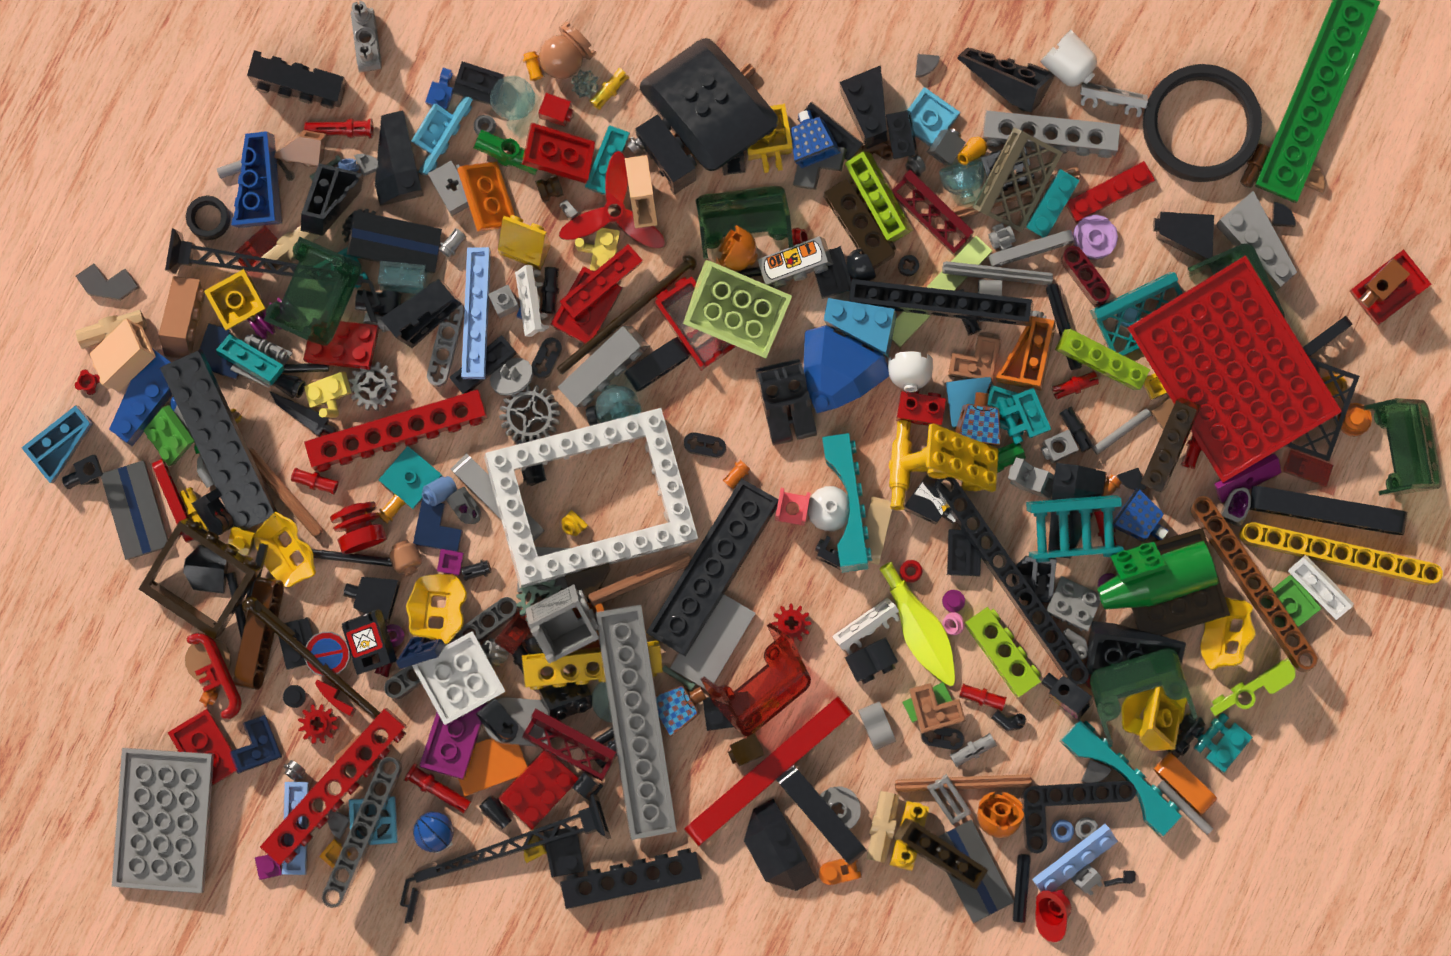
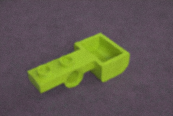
M1287 657L1246 685L1243 682L1231 688L1232 694L1224 697L1222 694L1211 701L1213 706L1210 707V710L1216 716L1235 703L1242 709L1251 708L1255 703L1254 691L1264 686L1270 694H1274L1294 680L1296 673L1292 663ZM1242 692L1250 693L1252 696L1251 702L1241 704L1238 700L1239 694Z

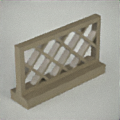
M1014 127L972 208L1022 233L1063 152ZM1027 140L1034 142L1036 151L1025 155L1024 146ZM1047 151L1055 153L1051 162L1043 163L1042 153ZM1037 155L1040 166L1029 170L1027 159ZM1023 161L1025 172L1015 175L1014 165L1017 162ZM1041 170L1042 180L1033 185L1031 174ZM1027 175L1029 186L1019 190L1016 179ZM1012 181L1015 192L1004 195L1003 187L1005 183ZM1031 190V201L1023 204L1020 194ZM1016 196L1019 206L1008 210L1006 199ZM1002 201L1004 212L999 214L992 213L991 210L994 204ZM1020 210L1022 218L1017 226L1012 223L1010 214Z

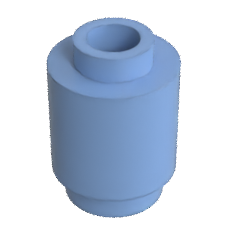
M449 476L440 477L423 487L422 498L427 504L436 506L457 491L456 484Z

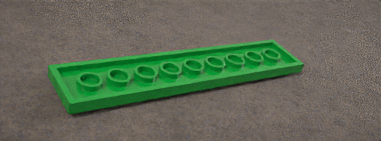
M1331 1L1263 164V168L1257 178L1255 187L1297 203L1381 1Z

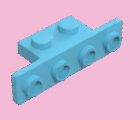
M463 97L453 115L438 104H433L411 140L412 143L429 153L418 173L428 175L429 172L435 170L438 164L436 162L440 154H444L449 147L447 142L450 137L454 136L460 129L461 125L459 123L463 116L466 117L472 108L470 104L473 99Z

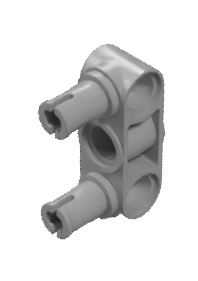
M356 1L352 5L351 20L359 72L380 70L382 65L374 9L367 8L363 1H359L360 4ZM364 37H371L368 43L361 42Z

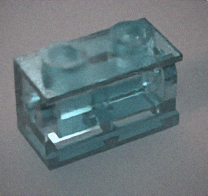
M380 261L378 276L380 290L417 294L426 288V265Z

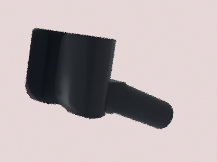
M1123 871V878L1104 881V885L1108 887L1122 883H1133L1136 880V872Z

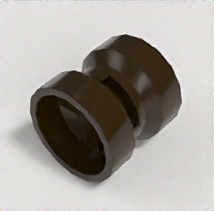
M557 175L550 176L546 181L543 179L535 181L542 202L548 201L551 196L560 197L564 195Z

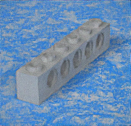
M986 111L984 116L982 138L988 146L997 147L1000 144L1006 143L1010 135H1004L1000 131V128L1006 126L1011 131L1014 127L1022 131L1030 129L1034 133L1033 137L1062 151L1063 154L1067 153V151H1072L1080 156H1088L1091 153L1098 154V157L1111 158L1118 151L1120 124ZM1045 132H1054L1056 139L1050 140L1046 138ZM1071 133L1077 135L1078 141H1069L1067 135ZM1097 136L1101 143L1093 144L1089 137ZM1027 140L1025 147H1031L1032 150L1036 151L1034 142Z

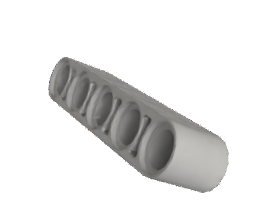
M466 453L451 468V471L500 518L489 475ZM526 512L532 538L535 541L545 530Z

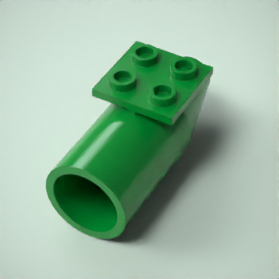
M1204 541L1164 554H1160L1155 542L1141 544L1139 547L1130 550L1120 551L1110 556L1118 575L1099 586L1097 591L1104 610L1147 607L1217 585L1218 577Z

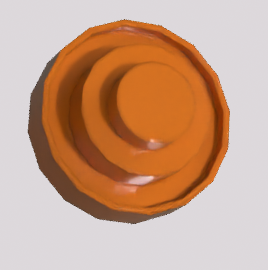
M1350 403L1341 431L1353 437L1361 436L1367 432L1372 423V416L1368 408L1360 403Z

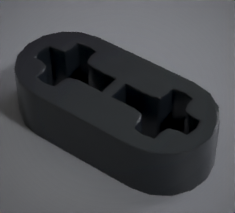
M556 338L545 339L532 362L533 374L539 379L549 377L561 355L562 346ZM555 343V347L558 350L556 352L552 351L550 356L547 357L548 349L546 346ZM545 359L547 360L545 364L547 371H542L539 374L536 366L537 364L542 365Z
M692 432L684 439V447L691 454L720 458L726 452V444L719 437ZM693 437H696L697 442L703 443L704 446H696L695 449H691V444L687 442L688 440L692 441ZM715 442H719V446L723 449L722 451L718 450L717 454H714L713 449L707 448L706 445H714Z
M943 727L934 730V734L941 735V739L935 738L932 742L928 741L925 733L920 734L922 742L932 747L956 750L964 743V736L957 729ZM953 733H956V737L960 739V742L955 743L954 746H951L950 741L943 740L944 736L950 737Z

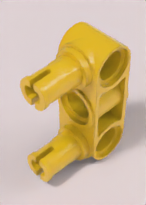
M906 801L900 826L905 818L924 827L929 807L920 803ZM896 840L889 865L912 871L917 853Z

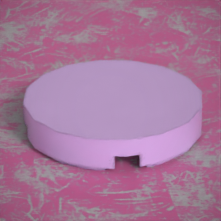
M1086 216L1079 221L1073 232L1074 246L1079 247L1088 259H1103L1110 255L1117 245V229L1104 216Z

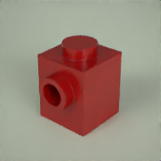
M546 93L538 114L542 120L565 127L567 121L571 122L574 109H572L571 101Z

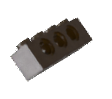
M846 178L825 191L824 199L855 247L862 249L860 254L868 255L875 270L894 258L896 247L892 240H886L877 221H874L870 215L871 210L866 201L862 202L858 194L860 192L855 183H850ZM845 201H852L855 207L848 210L844 208L843 203ZM863 219L867 222V226L865 228H858L855 225V221ZM869 238H876L879 241V245L871 247L867 244V240Z
M1182 397L1176 400L1141 484L1161 493L1166 489L1201 409L1200 405Z
M905 818L893 837L970 888L977 889L988 871L987 868L911 819Z

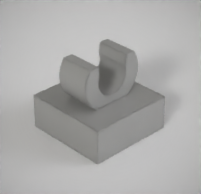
M1089 864L1071 878L1077 887L1089 895L1094 894L1091 888L1096 884L1099 887L1102 886L1100 881L1102 879L1101 875Z

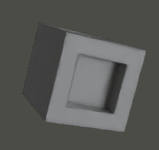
M509 285L488 294L500 319L519 310L518 303Z
M1070 430L1044 440L1042 443L1043 447L1041 448L1045 459H1050L1051 464L1075 454L1079 450ZM1060 442L1064 446V452H1055L1053 450V443Z

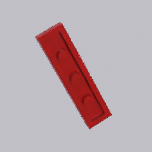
M1143 161L1068 200L1066 206L1075 223H1077L1086 216H1090L1150 185L1155 179L1147 164Z
M627 244L559 301L560 304L575 320L641 265L643 260Z

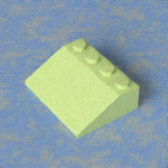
M706 260L698 277L683 324L763 358H767L792 295Z

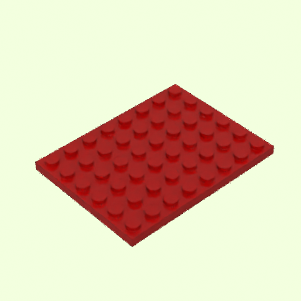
M1246 255L1127 327L1173 403L1175 404L1176 400L1182 397L1201 406L1191 432L1222 483L1342 412Z

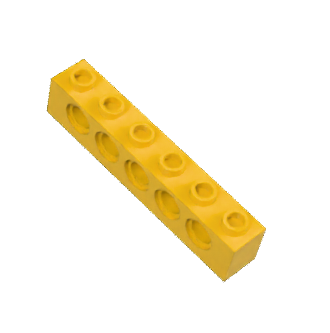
M658 641L647 642L652 677H655L657 673L663 672L661 648ZM600 647L577 649L551 663L547 662L544 653L522 655L525 687H530L531 690L544 688L543 685L552 684L553 687L566 686V683L571 682L583 685L588 684L589 680L606 682ZM597 662L598 667L596 670L590 671L586 669L587 664ZM568 664L576 666L572 673L564 672V667ZM551 667L553 671L550 675L544 676L540 673L542 668Z

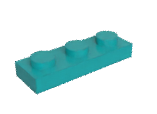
M611 125L608 126L590 171L588 181L585 184L586 189L605 195V178L609 161L615 152L620 151L623 153L630 132Z
M1059 169L1025 228L1042 238L1047 237L1080 180Z
M231 334L216 349L217 355L270 386L285 370L284 365Z

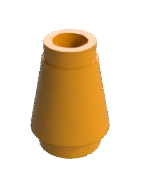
M981 137L970 138L957 155L959 163L967 165L985 155L987 151L986 141Z

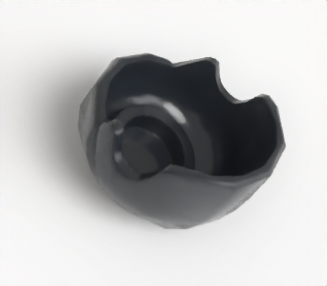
M862 249L853 250L847 256V270L850 276L856 280L871 281L875 279L876 273L868 255L860 254Z

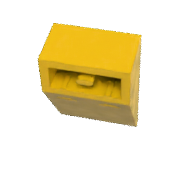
M511 215L510 218L504 216L498 244L499 255L525 265H532L533 268L541 270L551 247L547 232L544 231L545 228L535 223H532L531 226L523 223V219Z

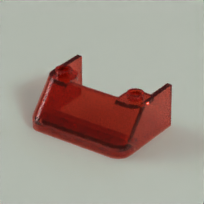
M772 623L767 624L774 639V642L764 652V660L767 665L733 692L732 688L728 685L718 687L705 676L701 678L714 705L733 727L746 737L757 732L804 693L811 683V677L792 638Z

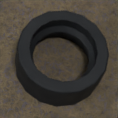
M208 195L193 200L188 206L185 215L186 223L193 234L204 240H214L224 235L231 221L230 213L225 204L218 198ZM206 205L215 206L221 213L220 224L215 229L209 231L200 229L195 222L196 212Z

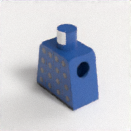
M810 110L802 111L798 114L800 124L791 128L794 161L797 165L804 168L841 153L828 126L820 117L813 119Z
M1138 488L1113 520V528L1142 542L1150 534L1159 541L1163 540L1169 531L1158 523L1164 513Z

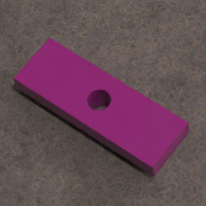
M1276 454L1265 457L1223 483L1221 479L1215 483L1220 502H1225L1228 495L1235 489L1244 487L1249 490L1252 486H1257L1282 473Z

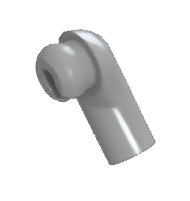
M200 455L197 459V473L206 488L214 485V482Z
M1066 628L1063 631V635L1071 643L1081 660L1085 659L1088 655L1085 638Z

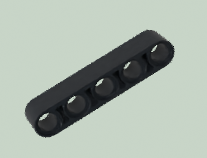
M794 765L790 766L776 779L849 866L867 851Z

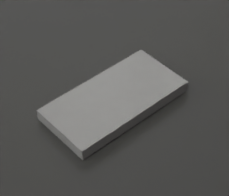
M724 594L686 657L679 653L670 669L710 692L756 613Z

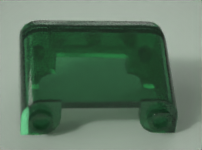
M299 237L293 246V256L299 263L282 302L276 301L268 306L264 321L308 341L326 346L335 335L360 276L362 266L358 261Z

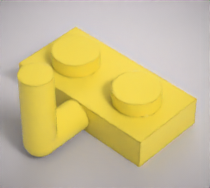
M608 228L600 229L597 231L594 245L584 243L582 238L575 240L578 251L593 254L590 270L595 272L616 254L620 231Z
M339 372L304 386L310 408H316L327 403L328 409L322 408L319 411V415L325 418L338 417L339 411L336 399L352 394L346 372Z

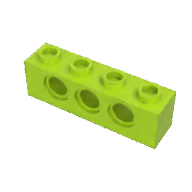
M863 151L845 162L886 240L895 242L912 232L913 229L872 154Z
M1072 329L1063 331L1055 348V351L1132 390H1141L1150 371L1149 368Z
M986 607L966 621L965 627L1017 699L1041 682L1039 679L1041 674L1034 665L1030 666L1025 660L1028 656L1022 647L1015 646L1012 641L1014 636L1007 627L1003 629L999 621L1001 618L994 609L990 610ZM986 627L995 628L997 635L994 639L986 637ZM1001 645L1007 646L1010 650V655L1006 658L1001 657L998 653V648ZM1013 664L1022 666L1023 674L1021 676H1015L1012 673L1011 668Z

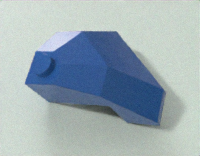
M827 325L807 330L805 332L803 368L807 390L816 413L836 409L856 400L888 378V364L884 354L876 350L873 352L863 347V343L849 336L845 338L835 333L834 329Z

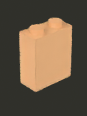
M647 155L625 158L635 228L657 225Z
M127 318L90 353L93 367L100 376V383L105 388H111L118 392L156 357L143 327Z

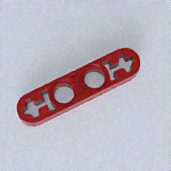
M160 459L153 462V470L176 524L183 519H190L165 461ZM184 532L182 533L186 543L195 540Z

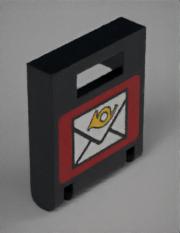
M377 609L342 623V629L357 675L397 661L381 610ZM378 653L380 662L373 664L372 657L369 656Z

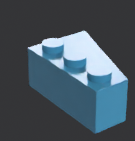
M828 298L824 316L827 326L889 358L897 317L895 309Z
M75 405L21 448L48 482L54 483L93 423L83 410Z

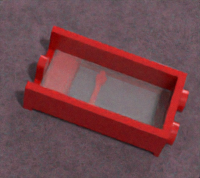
M692 276L688 279L684 277L675 283L676 287L671 291L664 290L658 294L655 306L687 349L700 371H702L737 346L683 324L696 286V281Z

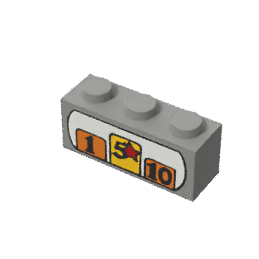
M820 236L757 259L765 284L775 289L787 285L786 282L789 280L799 281L805 279L808 273L814 271L815 273L828 270L827 266L833 265L826 240Z

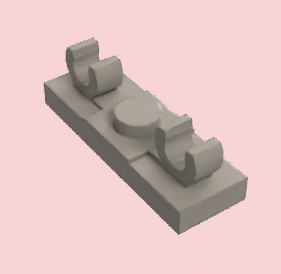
M1082 82L1080 95H1082L1081 105L1083 106L1085 100L1091 98L1094 101L1093 108H1096L1099 98L1111 106L1126 104L1125 115H1128L1130 108H1136V117H1140L1142 108L1147 107L1148 95L1089 82L1087 84Z

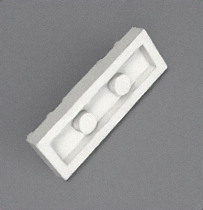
M525 265L515 272L524 334L525 336L532 337L538 332L547 330L549 325L541 323V320L548 316L546 313L539 312L540 296L537 289L543 283H538L534 279V277L541 275V272L538 270L533 271L532 265Z
M1307 555L1302 557L1288 570L1336 620L1353 607L1354 603Z
M887 597L832 637L839 647L850 655L852 654L850 645L856 643L859 648L862 647V643L859 641L860 638L871 635L881 624L888 629L887 620L890 617H893L898 622L899 617L896 613L899 610Z

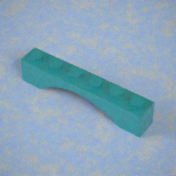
M849 433L822 437L826 464L842 481L849 496L850 512L848 524L841 540L837 544L841 572L869 569L868 562L872 561L871 549L866 548L865 540L869 539L868 527L862 524V518H866L864 504L860 505L859 497L863 496L861 483L856 482V475H860L858 461H853V454L857 453L855 440H850Z
M1077 721L1062 737L1060 742L1075 757L1100 761L1116 770L1126 781L1133 783L1142 809L1143 821L1160 837L1164 836L1182 817L1178 813L1180 808L1171 800L1169 802L1161 797L1163 792L1154 784L1150 786L1144 781L1146 776L1137 768L1133 770L1127 765L1129 760L1120 752L1116 754L1111 750L1112 744L1103 736L1099 738L1093 732L1096 729L1089 722Z

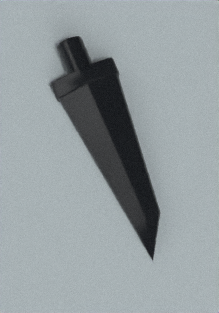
M269 391L276 405L314 432L315 435L320 437L323 431L327 434L336 432L337 429L328 424L330 418L321 417L319 412Z

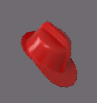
M1062 889L1052 892L1044 890L1036 896V927L1042 937L1049 942H1058L1063 939L1067 930V919L1072 911L1071 902Z

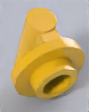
M573 510L561 520L564 532L571 536L579 535L588 527V524Z

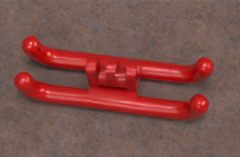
M201 633L191 634L186 639L187 643L193 645L202 643L212 662L195 671L196 676L203 673L207 675L199 679L200 684L210 682L209 685L202 689L205 693L222 685L228 697L229 706L221 712V717L223 719H232L241 710L242 700L214 639L208 635Z

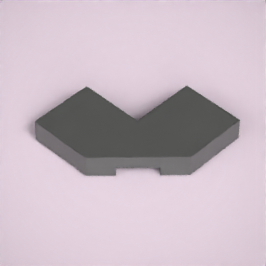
M839 147L841 153L804 168L797 165L793 185L795 187L816 190L821 168L842 171L846 149Z
M93 263L76 275V278L90 296L121 301L139 288L126 269L106 280L98 267Z

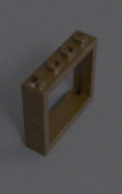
M186 518L177 524L140 585L139 590L212 639H216L223 633L262 568L253 561V558L249 556L244 557L238 553L239 550L235 546L220 541V537L217 534L205 531L197 521L193 522ZM183 532L246 573L217 622L154 581Z

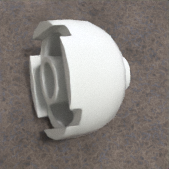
M907 351L897 353L894 359L890 357L888 360L889 377L896 386L904 389V391L916 392L919 388L929 383L932 378L933 358L928 354L927 358L921 357V352Z
M825 486L817 489L809 500L807 514L810 521L818 529L824 531H836L843 528L848 523L849 496L842 489L835 486Z

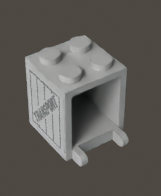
M575 584L525 609L531 633L535 636L548 663L599 639L597 632L599 626L593 609L589 608L588 600L583 590L578 591ZM577 607L582 617L577 619L572 608Z

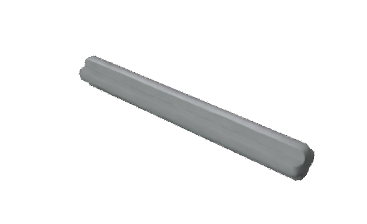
M948 261L944 262L942 266V272L950 275L1040 285H1051L1053 281V274L1047 272Z

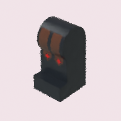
M218 488L191 504L208 530L221 535L234 525L232 516L226 511L219 499L222 494Z
M583 772L572 788L590 801V795H597L603 788V785L588 773Z

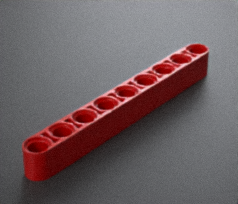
M837 696L684 828L685 832L699 847L771 785L790 766L794 765L851 716L853 712Z

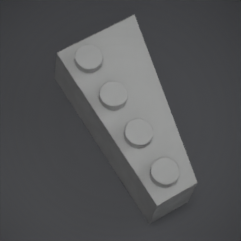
M1254 191L1216 224L1217 228L1243 256L1246 255L1251 265L1275 292L1297 273Z
M622 326L564 380L558 388L575 407H581L582 405L586 407L594 400L593 396L598 391L602 392L610 385V381L615 376L621 375L627 366L638 359L650 345L633 326Z

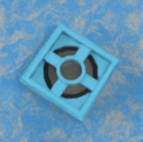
M390 797L370 845L398 843L396 797ZM349 799L350 829L364 799ZM370 804L366 808V814L369 817H374L377 814V807L374 804ZM360 826L357 829V836L360 839H364L368 834V830L365 826Z

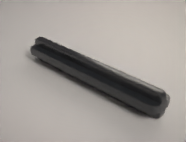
M1051 284L1046 287V292L1061 338L1063 331L1071 329L1058 284ZM1067 357L1070 370H1077L1082 367L1081 363Z

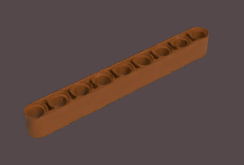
M1206 496L1198 497L1190 508L1191 515L1199 527L1203 528L1205 536L1295 669L1300 672L1310 671L1317 664L1316 653L1212 500ZM1199 503L1205 504L1207 506V513H1200L1196 505ZM1209 523H1218L1220 531L1213 532L1209 527ZM1229 541L1233 545V550H1224L1222 542ZM1242 560L1246 565V569H1237L1235 561ZM1248 580H1256L1259 584L1258 589H1251L1248 585ZM1268 598L1272 603L1271 608H1264L1261 605V599ZM1275 617H1280L1284 620L1283 628H1279L1274 624ZM1288 636H1293L1297 639L1296 647L1288 645ZM1302 655L1309 657L1310 666L1301 664L1300 657Z

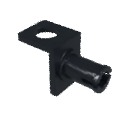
M91 455L74 463L75 472L62 477L65 488L72 489L79 484H98V477L102 476L103 472L97 456Z

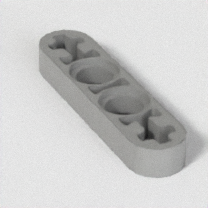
M1067 230L993 253L988 257L991 266L999 267L1069 245L1075 240L1072 231Z
M462 305L457 308L460 313L454 315L453 321L458 322L457 325L445 322V320L439 324L427 371V379L435 387H441L446 384L449 377L464 317ZM451 314L446 318L448 321L451 319ZM446 327H451L455 331L454 336L450 339L442 336V331ZM440 349H447L449 351V357L444 361L437 358V352ZM435 362L439 365H447L446 368L441 366L440 373L443 379H438V382H435L434 377H432V374H436L438 366H434Z

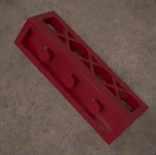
M911 170L891 190L896 200L953 255L973 236L974 231ZM906 184L912 190V198H903L897 192ZM915 202H925L928 205V214H919L915 210ZM931 217H940L944 221V229L932 227ZM947 233H957L962 240L953 247L947 241Z
M538 709L534 710L531 715V721L522 735L523 739L601 781L605 778L616 758V751ZM534 725H537L544 729L546 737L536 739L529 734ZM559 737L564 740L565 748L556 750L551 746L550 739ZM579 748L584 751L586 758L577 761L572 758L570 750ZM600 759L606 765L602 772L599 773L592 769L590 761Z

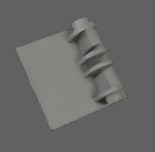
M254 334L247 335L244 339L245 343L282 365H285L293 354L291 351ZM234 364L230 369L265 387H270V385Z
M1061 576L1046 610L1050 616L1062 619L1061 622L1066 621L1068 622L1067 625L1072 624L1079 628L1080 631L1085 630L1088 632L1101 600L1097 592Z

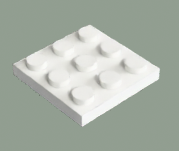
M473 631L446 645L439 657L412 665L444 725L506 692Z

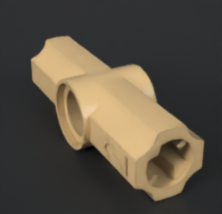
M300 226L295 231L283 235L277 241L276 246L261 258L292 262L303 255L306 247L317 240L320 235L303 232ZM267 263L264 265L265 269L272 270ZM273 264L276 270L283 267L282 265Z
M137 310L121 316H108L99 320L97 324L75 330L81 349L99 345L126 318L142 326L143 330L147 329L142 311Z
M880 791L876 814L873 815L871 838L866 859L886 863L890 840L893 839L895 831V816L900 795Z

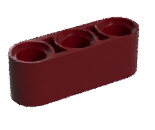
M1068 247L1061 258L1063 267L1091 304L1095 306L1104 304L1111 294L1108 284L1079 247ZM1067 254H1075L1078 261L1075 263L1068 261ZM1080 272H1089L1091 280H1083ZM1094 290H1102L1105 297L1102 299L1096 298Z

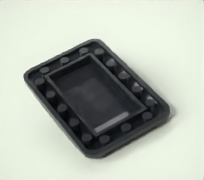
M708 38L698 40L644 78L640 83L642 95L662 119L665 118L668 121L673 132L708 171L720 169L772 132L779 123L776 113L725 53Z

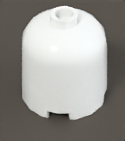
M1069 30L1057 44L1059 48L1053 47L1040 62L1065 85L1074 87L1082 82L1087 84L1095 76L1093 70L1097 65V58L1087 45L1072 30Z

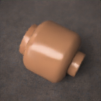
M406 540L392 546L389 558L395 572L404 573L405 576L416 573L418 571L417 567L422 564V558L417 545Z

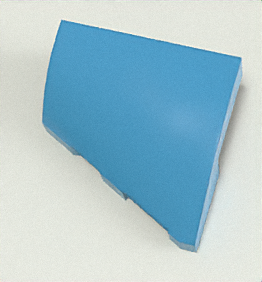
M991 377L946 382L953 428L956 429L963 405H974L976 392L987 393L989 385L992 383Z

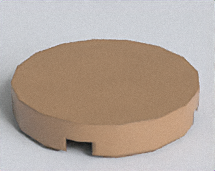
M214 639L229 670L231 666L230 651L222 641ZM202 643L192 644L185 655V666L188 673L199 681V679L207 675L203 673L196 676L195 671L212 663Z

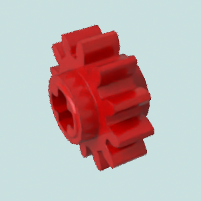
M792 603L789 605V610L781 606L780 611L782 614H773L778 619L777 622L771 623V626L778 627L774 635L781 633V642L789 638L791 645L794 642V638L802 642L801 634L809 635V631L805 629V626L812 625V622L805 621L809 613L801 614L802 606L794 610ZM788 618H793V621L798 623V626H794V630H789V626L785 625V622L789 621Z
M312 704L311 712L307 710L302 711L306 717L305 719H298L300 723L304 724L298 731H306L303 737L304 740L312 737V744H316L320 738L321 743L326 744V736L334 738L331 731L339 730V727L333 725V722H336L339 718L330 716L333 713V709L330 708L325 712L324 704L319 706V710ZM318 718H320V722L323 723V728L319 727V730L317 731V727L314 726L313 723L314 721H318Z

